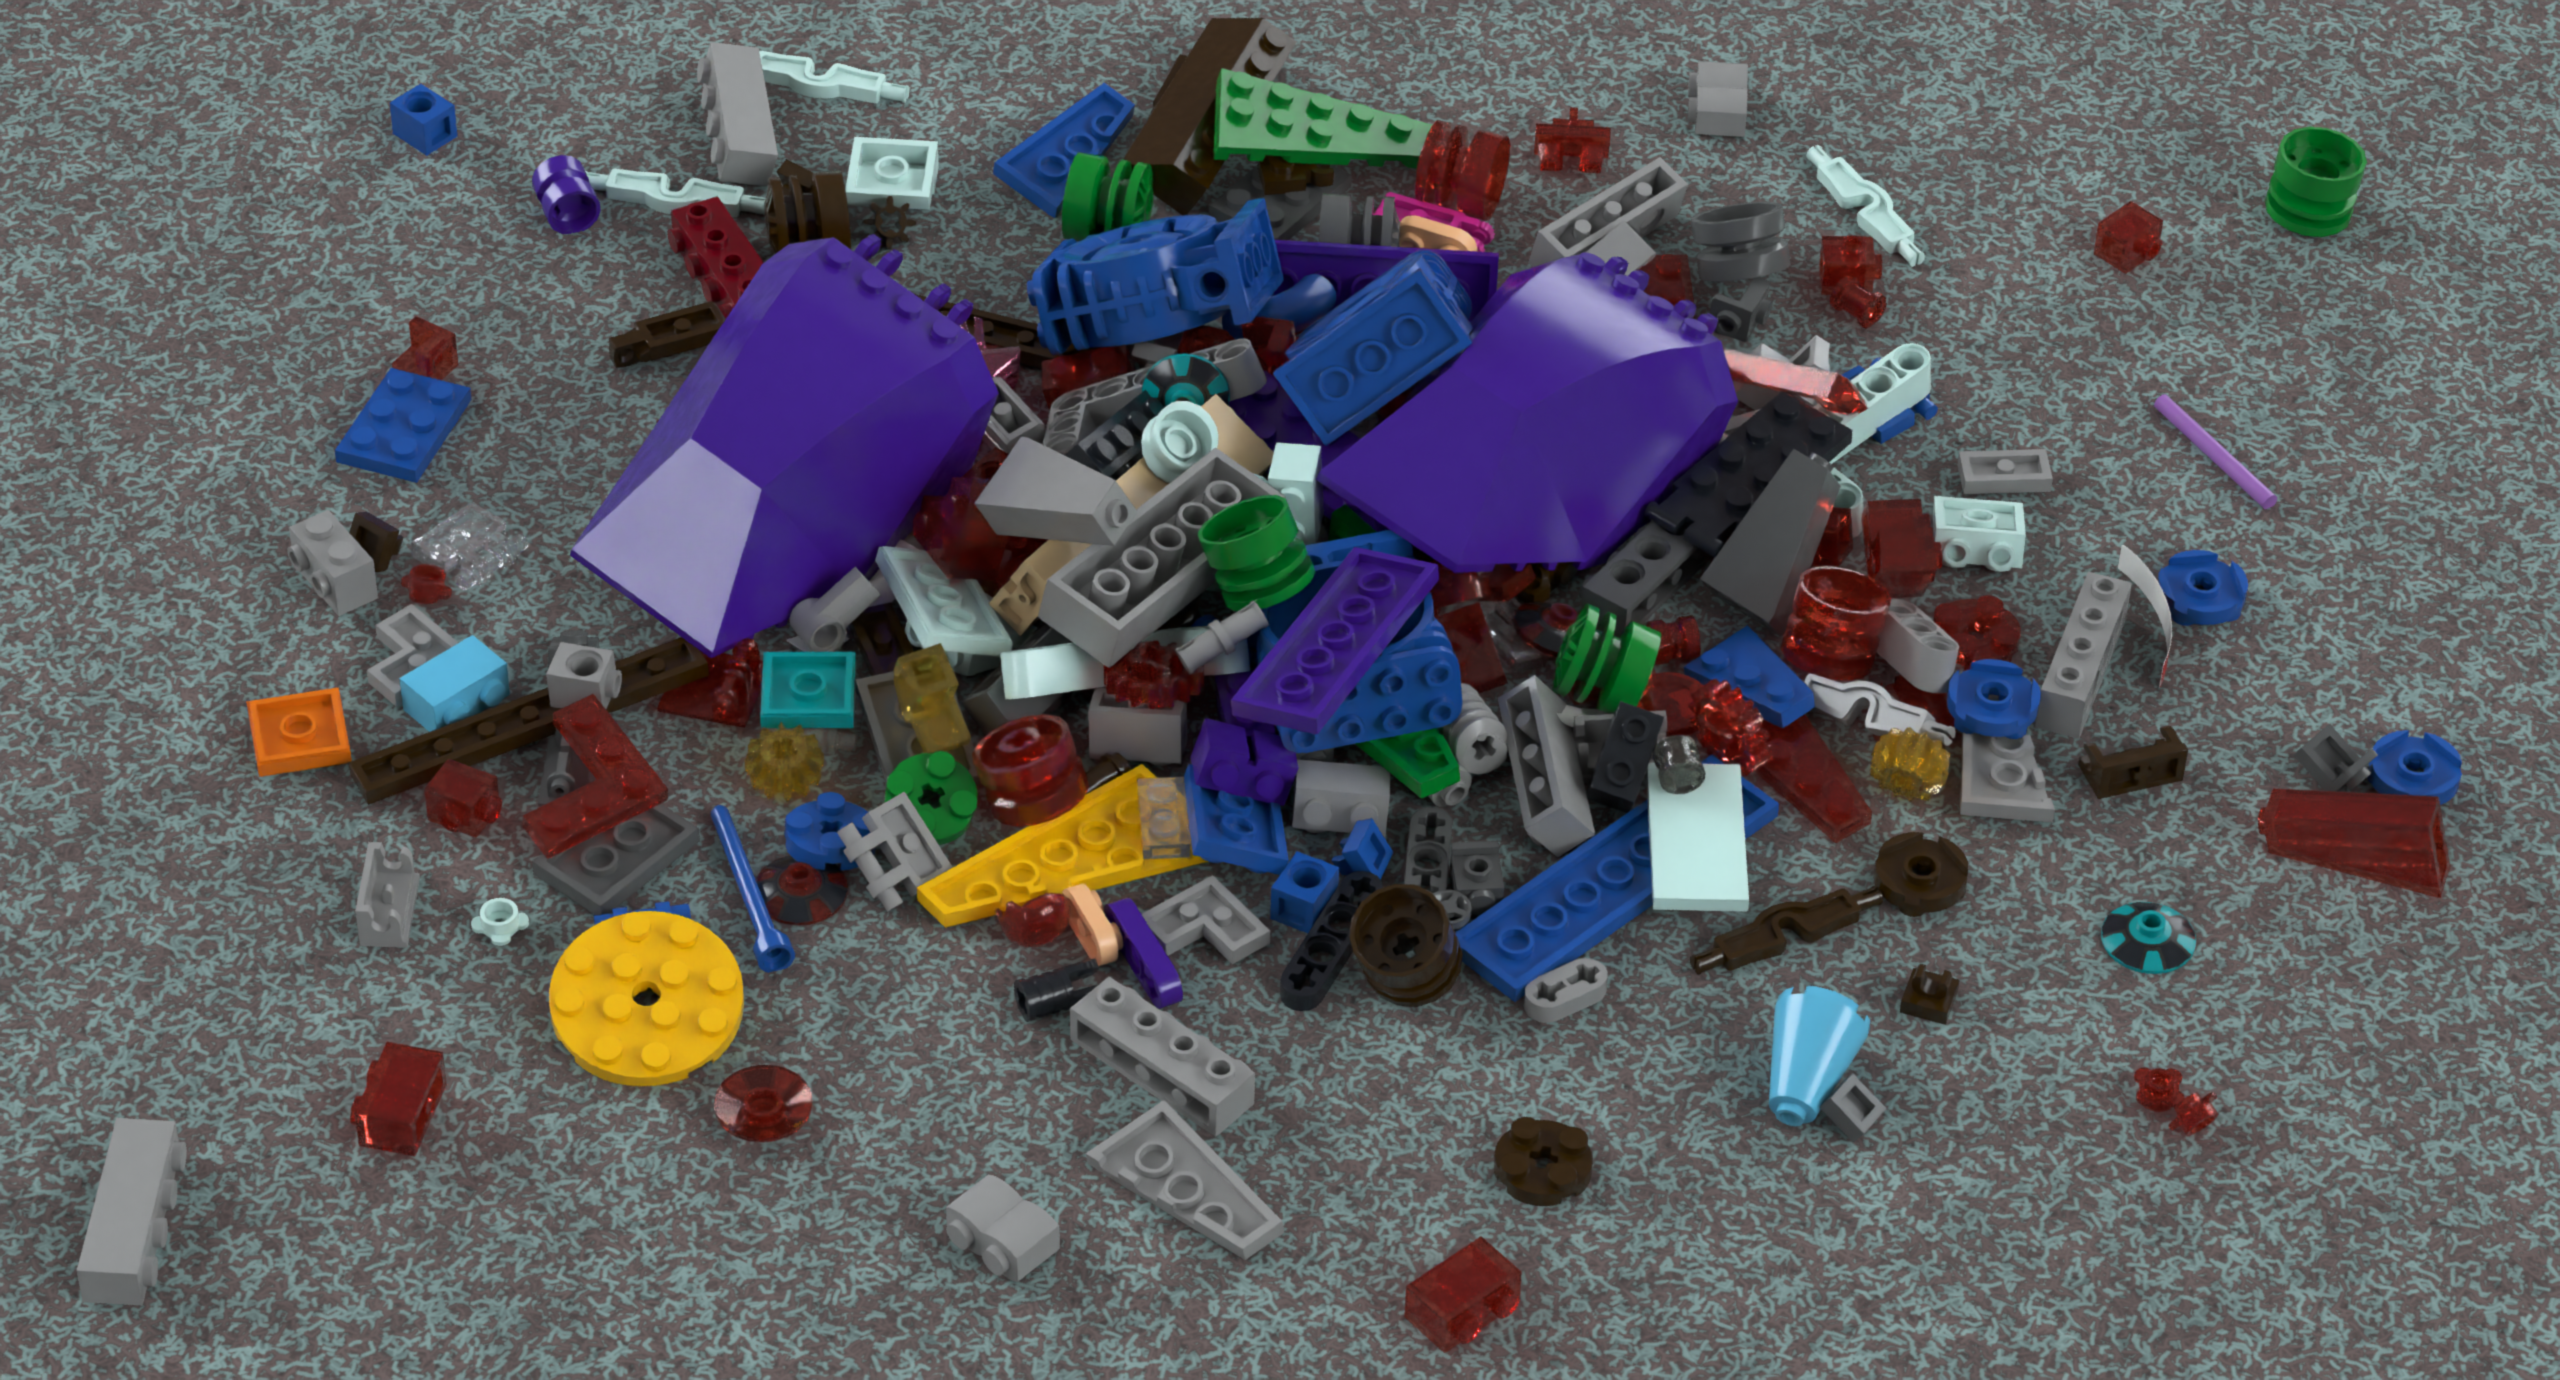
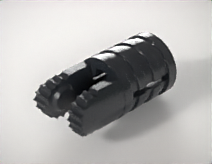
M1092 958L1057 968L1053 972L1048 971L1039 976H1030L1028 979L1015 980V999L1024 1020L1029 1022L1037 1017L1041 1018L1048 1014L1059 1013L1061 1010H1070L1072 1006L1098 986L1093 985L1073 991L1071 984L1073 981L1087 978L1097 972L1099 967L1096 959Z

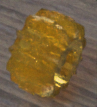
M782 721L777 731L772 732L763 727L760 732V739H750L747 758H745V771L750 776V783L754 790L764 789L768 800L777 793H782L787 803L793 792L806 797L809 792V785H819L822 766H824V753L818 748V740L815 734L804 735V729L801 724L791 731L786 730Z
M1907 727L1904 732L1898 728H1891L1887 735H1881L1871 754L1873 758L1871 760L1870 775L1874 779L1879 780L1878 787L1891 790L1894 797L1898 795L1905 796L1910 802L1916 797L1929 801L1933 794H1939L1949 775L1950 753L1942 749V741L1931 740L1927 737V731L1920 734L1916 733L1911 727Z

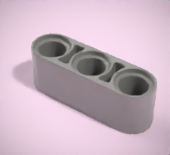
M1894 598L1880 600L1870 643L1871 647L1914 687L1931 693L1948 692L1949 682L1954 674L1958 656V643L1913 603Z

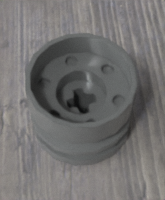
M1323 193L1319 242L1399 247L1400 221L1395 208V197L1384 196L1382 216L1373 215L1374 196L1367 195L1362 214H1354L1350 194Z

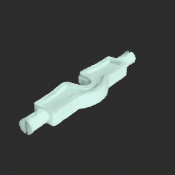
M759 51L765 82L788 86L804 96L813 98L845 97L870 103H878L881 98L906 103V99L909 97L908 85L886 82L885 74L836 63L824 75L815 76L813 75L815 64L809 57Z
M1816 145L1815 148L1813 146L1808 150L1806 156L1817 167V179L1827 188L1841 208L1849 209L1866 206L1857 213V223L1860 228L1873 237L1888 253L1899 252L1911 267L1916 266V263L1919 265L1924 261L1925 254L1913 244L1914 231L1893 211L1892 199L1883 188L1871 181L1864 180L1842 157L1831 159L1820 145Z
M612 169L610 175L586 171L589 183L593 189L606 191L608 199L646 204L651 209L661 213L671 214V210L718 196L732 217H738L740 211L765 215L764 202L766 197L744 195V188L740 186L691 178L682 190L672 192L669 191L670 179L664 173Z

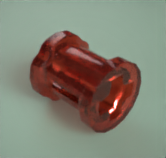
M1853 275L1843 277L1836 284L1830 296V306L1837 311L1845 310L1857 318V323L1865 329L1880 320L1887 306L1886 296L1879 292L1872 293L1860 285L1859 279Z

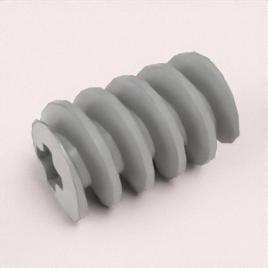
M1461 683L1463 705L1460 715L1451 724L1437 729L1441 735H1444L1458 763L1469 773H1489L1500 767L1507 759V732L1504 725L1492 713L1491 708L1485 704V701L1479 696L1478 692L1469 684Z

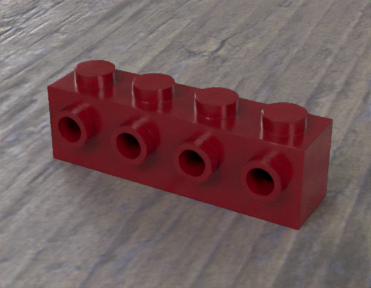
M716 196L671 210L672 229H668L667 235L673 252L675 254L681 253L684 257L686 269L692 279L698 278L707 302H715L726 319L764 262L719 197Z

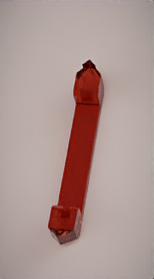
M1723 348L1732 381L1776 391L1783 390L1790 394L1812 398L1824 409L1840 414L1849 415L1854 411L1860 414L1868 409L1859 390L1848 378L1838 373Z

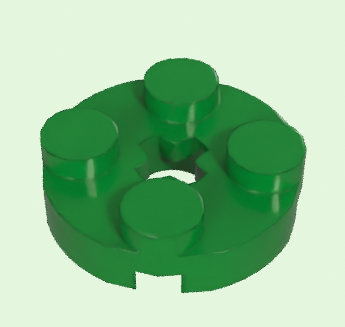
M936 751L934 753H921L911 756L899 763L887 778L884 803L905 791L938 845L952 842L967 831L977 808V787L970 772L961 763L955 761L950 753ZM931 790L932 792H938L941 795L939 798L940 807L933 809L929 803L921 805L918 800L923 797V791Z

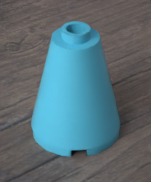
M1807 986L1804 994H1792L1794 987L1788 988L1778 996L1775 1005L1769 1108L1780 1122L1790 1126H1801L1815 1120L1821 1110L1820 1106L1835 1089L1867 1039L1870 1030L1869 1017L1866 1015L1863 1020L1856 1013L1859 1006L1857 1003L1840 993L1817 986Z

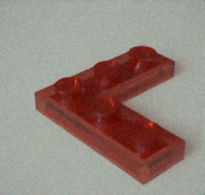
M594 694L553 712V724L597 780L523 815L522 827L545 857L549 859L668 800V788Z

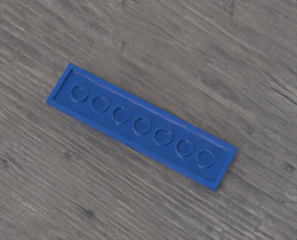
M1710 755L1699 764L1724 763L1715 756ZM1741 776L1745 839H1747L1778 817L1779 803ZM1645 800L1455 932L1463 953L1462 962L1512 1001L1516 1002L1525 996L1527 984L1538 976L1576 960L1651 907L1653 901L1648 800Z

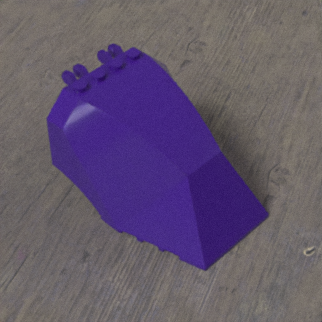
M875 234L864 238L854 251L834 237L788 244L761 265L635 457L571 549V557L710 658L753 640L755 633L773 625L777 628L787 625L791 612L798 603L808 598L820 599L854 567L870 581L880 569L875 561L879 547H895L900 540H905L929 511L971 472L998 396V390L975 337L960 327L969 318L974 304L967 299H963L953 306L947 316H944L938 310L948 302L952 294L949 286L941 283V285L935 287L924 301L890 277L899 268L903 260L902 253L893 249L882 257L876 267L868 262L869 259L871 260L875 256L881 245V239Z
M1583 252L1579 255L1560 258L1511 274L1470 322L1473 325V329L1469 333V336L1472 338V344L1423 377L1392 415L1319 471L1316 480L1454 573L1492 572L1495 564H1510L1514 571H1523L1526 563H1542L1541 566L1546 570H1555L1558 562H1573L1572 565L1577 570L1605 564L1609 556L1621 544L1636 533L1639 528L1651 521L1644 516L1648 504L1652 501L1661 504L1672 495V484L1718 446L1738 403V398L1721 340L1712 335L1717 328L1718 318L1707 313L1701 314L1695 320L1692 318L1695 315L1697 306L1693 302L1681 300L1673 306L1669 301L1661 297L1648 295L1644 290L1648 285L1650 276L1642 270L1632 271L1628 276L1624 275L1629 263L1619 256L1611 257L1605 264L1600 257Z

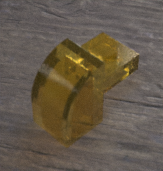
M939 643L899 657L894 667V683L898 701L906 724L911 722L923 752L928 754L936 751L948 752L969 744L971 735L954 698L959 684L942 644Z

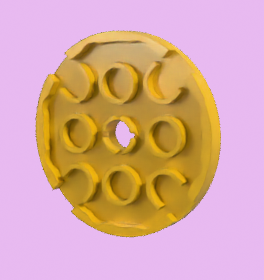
M639 911L626 913L592 926L578 936L564 951L554 969L550 982L549 1007L551 1022L558 1041L561 1040L567 1050L575 1057V1062L589 1073L609 1082L629 1086L669 1084L689 1078L688 1073L700 1068L710 1060L714 1063L730 1046L740 1027L743 1016L744 992L742 975L738 963L727 945L716 934L700 923L666 912ZM648 988H652V992L660 997L655 1004L650 1006L639 1005L633 1000L637 994L647 991Z

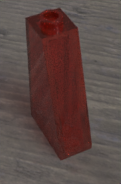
M2273 788L2267 807H2261L2259 811L2260 835H2265L2268 852L2271 854L2437 898L2442 896L2451 865L2439 797Z

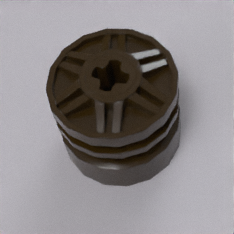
M841 170L813 173L810 193H802L797 175L789 176V195L783 194L780 177L768 178L764 213L768 242L775 254L788 244L832 237L851 249L848 204Z
M1393 884L1376 890L1360 903L1351 920L1349 938L1360 967L1363 969L1369 985L1381 998L1398 1006L1419 1007L1438 1000L1452 988L1461 972L1463 953L1444 905L1432 892L1414 884ZM1410 951H1413L1414 954H1416L1411 958H1408L1405 955Z

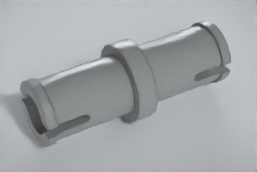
M1253 600L1249 605L1223 621L1219 622L1216 619L1209 623L1210 629L1174 650L1189 674H1192L1196 669L1224 652L1226 655L1231 654L1236 650L1234 647L1236 644L1260 629L1269 626V623L1258 604Z

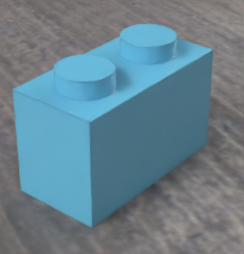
M473 635L399 678L403 710L429 732L481 713L489 707L498 705L505 697L510 695L507 663Z

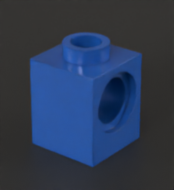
M421 83L390 102L393 134L426 156L457 137L455 105Z
M1297 851L1271 887L1270 919L1309 933L1338 887L1339 867Z

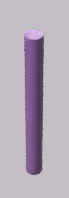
M2164 394L2157 398L2154 407L2261 507L2267 509L2275 505L2277 496L2168 395Z

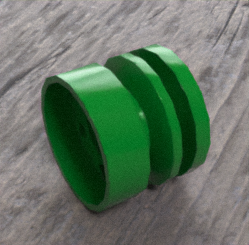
M2309 126L2294 129L2284 135L2279 145L2274 164L2275 171L2270 179L2269 189L2265 198L2267 213L2285 229L2304 236L2325 237L2343 231L2348 227L2352 218L2353 207L2357 200V191L2363 179L2367 164L2365 151L2352 138L2329 128Z
M1078 152L1071 164L1064 192L1062 207L1063 238L1066 240L1075 239L1079 242L1089 235L1100 234L1102 227H1104V232L1150 221L1154 193L1152 166L1148 163L1138 162L1132 171L1131 162L1121 159L1113 177H1110V165L1107 157Z
M1263 495L1246 499L1216 513L1201 526L1198 538L1210 567L1218 569L1215 578L1219 588L1222 589L1221 592L1227 608L1237 612L1249 605L1253 600L1260 609L1268 608L1299 593L1312 581L1316 572L1310 556L1307 555L1308 552L1303 540L1296 538L1299 530L1286 498L1278 495Z
M1587 603L1582 608L1574 624L1569 627L1562 641L1556 659V673L1552 691L1565 697L1576 681L1573 699L1579 703L1584 702L1595 686L1599 688L1597 697L1598 710L1613 714L1620 701L1637 707L1658 655L1661 632L1631 620L1621 635L1616 637L1614 634L1617 615L1607 612L1597 627L1600 609Z

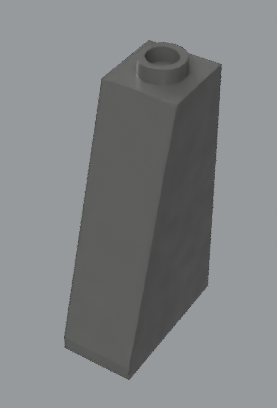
M1795 449L1792 450L1700 578L1713 595L1779 637H1782L1787 631L1841 487L1831 474L1834 467L1827 460L1814 452H1811L1809 457Z

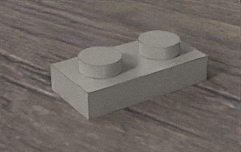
M2046 449L1959 451L1957 465L1963 494L2051 492L2053 478Z

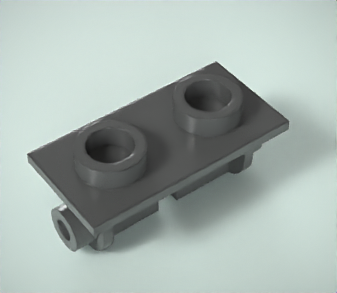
M569 718L563 720L557 726L556 737H549L538 807L585 808L595 739H584V731L580 723L575 719Z

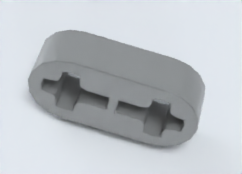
M1581 958L1540 975L1525 987L1524 1010L1535 1021L1551 1023L1589 1007L1604 998L1607 991L1608 971L1597 960Z

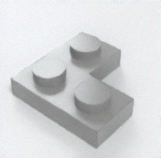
M410 604L375 625L377 638L395 654L367 670L368 683L397 707L402 704L399 678L458 644V642L413 604Z
M1213 875L1142 913L1143 918L1167 956L1203 936L1231 964L1270 944L1271 930Z

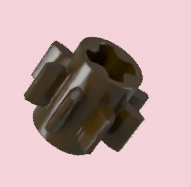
M888 196L885 201V207L882 209L874 202L869 205L875 215L873 219L863 220L862 224L872 226L873 234L881 239H885V247L887 250H890L893 245V239L896 237L903 243L909 241L908 236L903 231L906 227L915 226L916 221L906 219L904 212L910 206L908 203L898 208L893 206L892 196ZM881 213L887 217L893 213L897 215L898 220L895 223L898 229L897 233L892 229L886 232L881 230L880 226L883 223V219L880 217Z

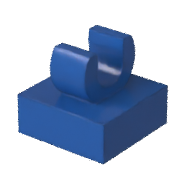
M1371 818L1356 821L1350 836L1342 839L1339 843L1343 849L1342 855L1334 856L1331 861L1335 866L1339 867V873L1342 875H1348L1356 871H1366L1377 875L1381 880L1394 852Z

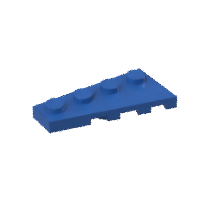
M1103 83L994 163L993 174L1045 213L1056 218L1063 207L1066 182L1076 154L1081 152L1103 156L1133 117L1135 104L1106 83Z

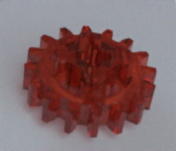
M1158 640L1138 643L1134 649L1110 668L1103 665L1104 685H1106L1107 694H1115V701L1123 702L1129 700L1131 707L1135 708L1141 703H1146L1149 709L1174 707L1175 700L1187 703L1190 701V694L1199 695L1201 693V686H1204V665L1196 669L1194 673L1189 674L1174 650L1177 648V643L1172 642L1167 646H1160Z
M1713 679L1691 694L1693 701L1688 704V708L1695 716L1690 718V722L1699 728L1700 732L1696 734V737L1702 747L1707 748L1706 753L1709 756L1715 754L1724 764H1740L1743 777H1746L1769 761L1767 755L1772 752V748L1765 740L1770 737V733L1760 725L1764 718L1757 707L1753 708L1754 703L1751 699L1745 701L1742 698V692L1739 687L1732 690L1728 680H1723L1719 683L1717 679Z

